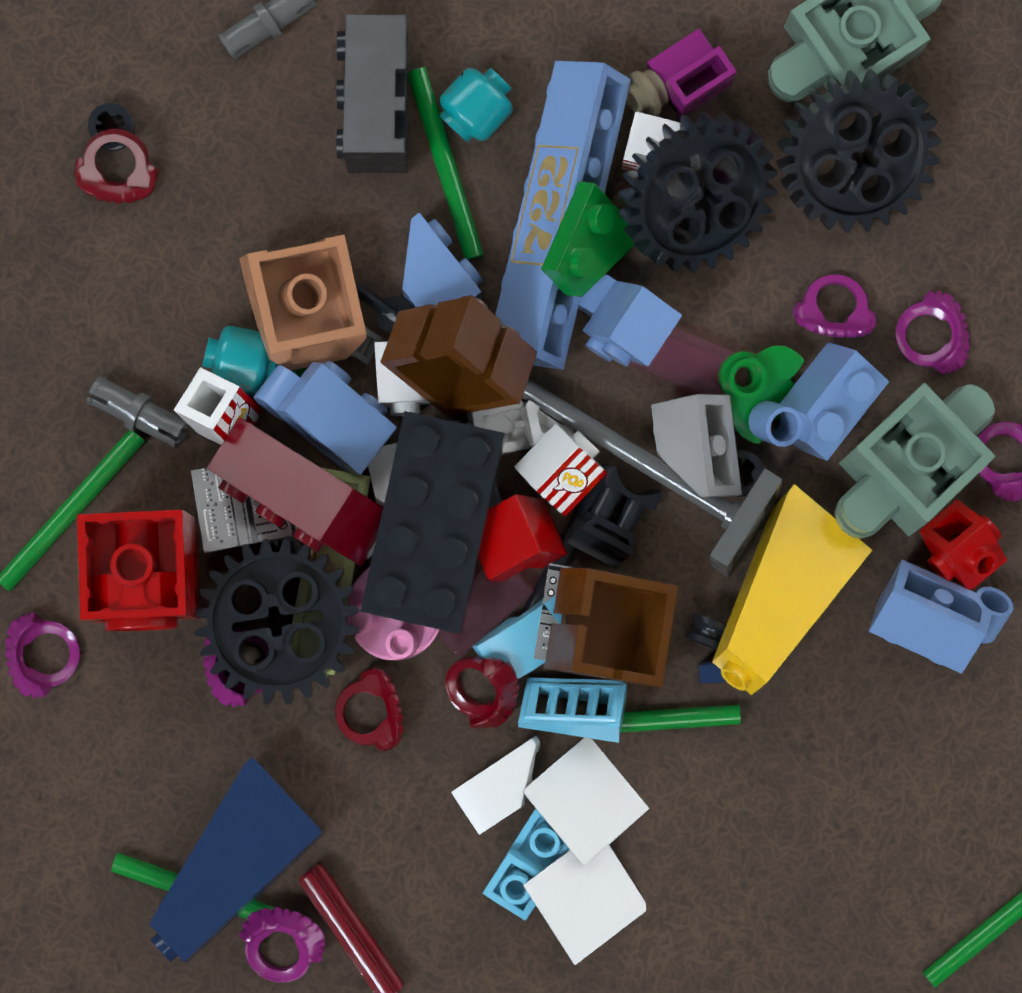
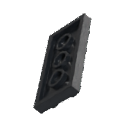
M404 411L360 612L462 634L506 433Z

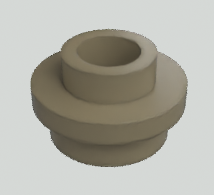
M650 69L644 72L633 71L626 77L631 79L626 99L629 108L634 113L640 112L652 116L659 115L661 107L668 103L667 90L660 77Z

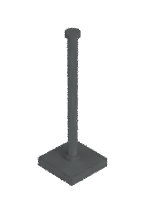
M528 379L522 396L524 400L532 401L545 413L576 432L580 431L589 440L721 520V527L725 529V532L710 554V562L713 569L729 578L782 493V478L764 469L743 503L737 500L732 504L722 497H701L664 461Z

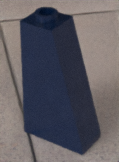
M253 757L243 765L149 922V925L157 932L150 939L151 942L170 962L179 956L183 962L189 963L323 836V832Z

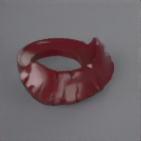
M106 129L97 133L89 140L83 157L75 161L76 170L74 171V176L77 178L75 180L77 186L84 190L87 195L95 196L99 201L105 200L109 203L113 201L116 204H122L124 202L134 203L136 200L140 201L148 197L156 186L155 182L158 179L156 176L159 173V169L151 165L148 150L136 135L123 129ZM108 142H119L126 145L135 156V169L124 182L106 180L97 166L96 152L102 145Z
M462 658L449 668L445 678L447 695L455 708L469 718L470 728L485 727L487 729L491 726L499 727L503 722H506L508 716H511L514 711L513 707L517 704L516 698L518 697L519 685L516 672L511 663L504 662L500 658ZM473 668L482 672L489 679L496 690L494 703H479L473 701L464 693L460 685L462 670Z
M376 667L365 668L360 673V678L357 681L347 685L336 701L335 718L340 731L350 741L364 746L375 745L381 751H391L402 739L403 715L401 714L402 709L399 704V695L396 694V687L394 683H391L390 676L384 670L377 669ZM361 692L369 693L375 697L380 696L387 710V718L380 723L378 728L367 734L353 730L345 717L347 702L352 696Z

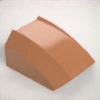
M345 235L329 237L312 244L272 252L264 250L249 253L239 258L255 320L271 361L292 371L309 367L312 362L325 364L327 361L344 360L366 340V329Z

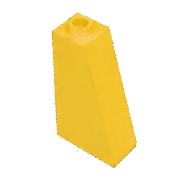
M795 484L778 500L771 510L712 661L721 669L722 677L731 686L738 690H746L750 695H753L770 680L872 551L859 538L851 537L842 531L836 519Z

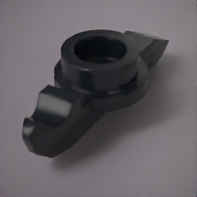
M355 282L358 298L376 310L375 318L382 330L391 333L398 312L411 309L410 305L398 296H389L383 299L360 282Z

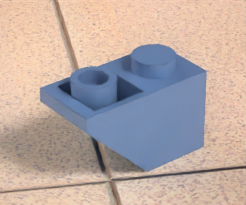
M420 213L411 218L402 287L406 300L413 308L426 304L438 305V302L470 295L481 300L482 295L478 285L483 280L479 273L466 258L460 262L456 260L447 248L452 243V240L436 219L427 223Z

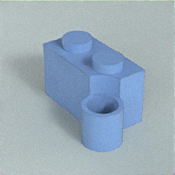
M607 274L583 297H580L578 309L591 317L582 330L590 336L585 346L606 361L611 362L613 359L625 367L630 362L649 366L682 317L679 312L645 287L616 281Z
M828 342L781 403L763 401L752 409L748 422L750 431L755 437L773 445L786 447L793 444L805 453L828 461L889 381L856 350ZM779 414L780 424L778 428L773 433H771V422L773 421L774 417Z
M327 361L325 364L312 362L301 378L286 367L278 365L253 396L254 400L261 407L279 420L287 423L342 471L352 474H362L397 428L385 417L388 409L382 403H378V400L367 393L360 396L348 386V383L351 381L350 376L330 361Z
M901 560L877 602L869 632L884 638L890 643L897 644L924 656L936 664L946 666L962 674L980 644L991 643L996 639L1014 608L1011 599L999 589L982 587L975 593L905 560Z

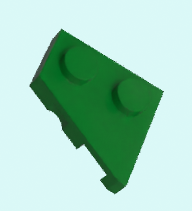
M578 182L541 267V270L567 296L583 297L634 246V241L624 231L628 224L619 216L618 208L595 183Z

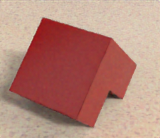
M515 494L489 510L479 560L489 581L503 582L528 567L542 569L548 566L549 563H553L567 555L543 498Z

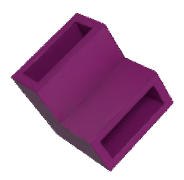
M699 28L649 60L646 65V70L654 71L662 80L667 90L668 102L679 119L729 88L737 73L721 47L718 46L713 49Z

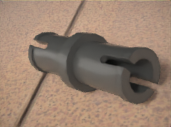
M270 0L264 5L259 1L252 6L255 10L254 12L217 35L236 62L241 56L271 36L274 40L282 36L281 29L318 6L314 0Z
M104 376L98 377L89 393L95 395L94 397L91 395L87 397V404L89 406H94L124 422V427L132 432L141 430L165 442L173 449H177L187 436L188 432L183 429L188 430L190 425L180 416L154 404L153 397L144 392L137 395L109 381Z

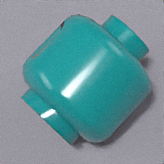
M467 68L441 95L440 105L444 111L439 116L467 143L472 138L478 141H486L513 112L512 103L505 96L512 88L492 68H489L484 75L475 68Z
M235 325L225 326L220 333L219 340L208 338L202 367L210 368L211 373L240 386L248 396L256 394L276 366V363L269 359L260 332Z

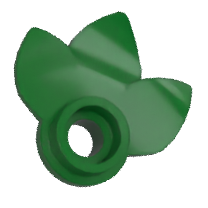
M774 345L765 348L757 354L738 351L729 355L722 362L718 372V383L722 392L725 395H730L733 426L735 431L744 439L756 444L761 443L762 440L755 437L749 428V415L752 409L763 401L781 403L794 386L790 378L797 373L804 362V358L794 350L786 346ZM745 367L748 372L747 380L743 384L738 385L735 381V373L739 368ZM776 415L773 420H780V415Z

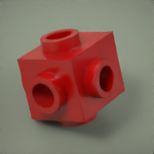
M958 499L919 530L932 554V557L928 559V563L933 571L947 581L953 579L960 586L968 590H973L1007 561L998 543L1002 538L998 528L985 515L979 516Z

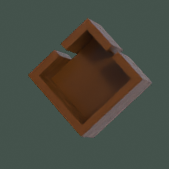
M470 295L438 302V305L426 304L399 311L380 363L448 417L520 404L537 351L524 341L514 328L501 325V320L488 310L487 305L483 301Z
M560 568L553 613L562 615L561 624L551 623L544 669L626 682L634 685L663 687L678 586L589 568Z

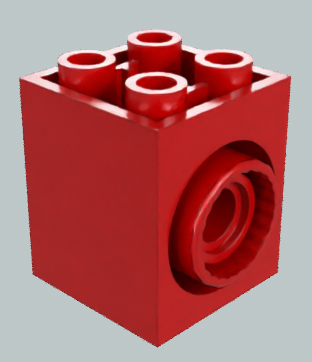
M184 510L77 514L80 620L99 624L105 623L106 631H148L175 629L178 627V620L201 619V617L195 615V610L200 609L197 518Z

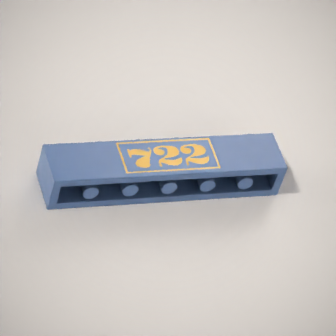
M555 61L551 81L547 87L545 107L540 128L535 138L536 145L529 175L524 184V196L517 225L513 231V243L506 272L502 278V289L495 315L501 320V325L514 328L518 331L520 337L537 351L533 366L564 370L580 297L565 295L541 270V267L578 182L595 183L605 194L631 82L630 78L605 63Z

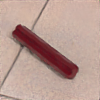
M318 864L305 872L299 878V884L374 993L400 992L404 987L403 980L325 866Z

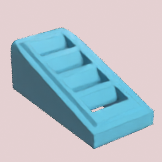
M527 678L518 727L619 743L627 699V683L596 679ZM539 694L549 696L545 714L535 713ZM559 697L568 699L565 714H556ZM579 700L588 702L586 715H576ZM598 703L608 705L606 716L596 715Z

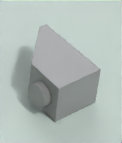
M696 394L652 404L653 433L657 455L701 497H735L742 495L730 395Z

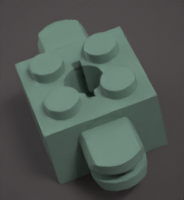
M806 0L790 11L784 28L795 45L774 58L768 71V85L771 92L778 99L785 102L799 101L810 94L809 89L811 87L817 89L824 85L828 91L827 77L831 76L839 86L845 85L846 73L849 70H852L860 82H862L867 70L872 69L881 81L888 73L892 74L923 52L931 38L919 21L935 12L942 0Z
M923 383L839 462L843 469L857 482L841 497L835 509L836 521L842 531L851 537L861 539L875 534L892 519L910 536L928 523L996 457L977 437L988 426L995 413L994 404L989 394L980 387L969 384L957 388L942 401L926 383Z

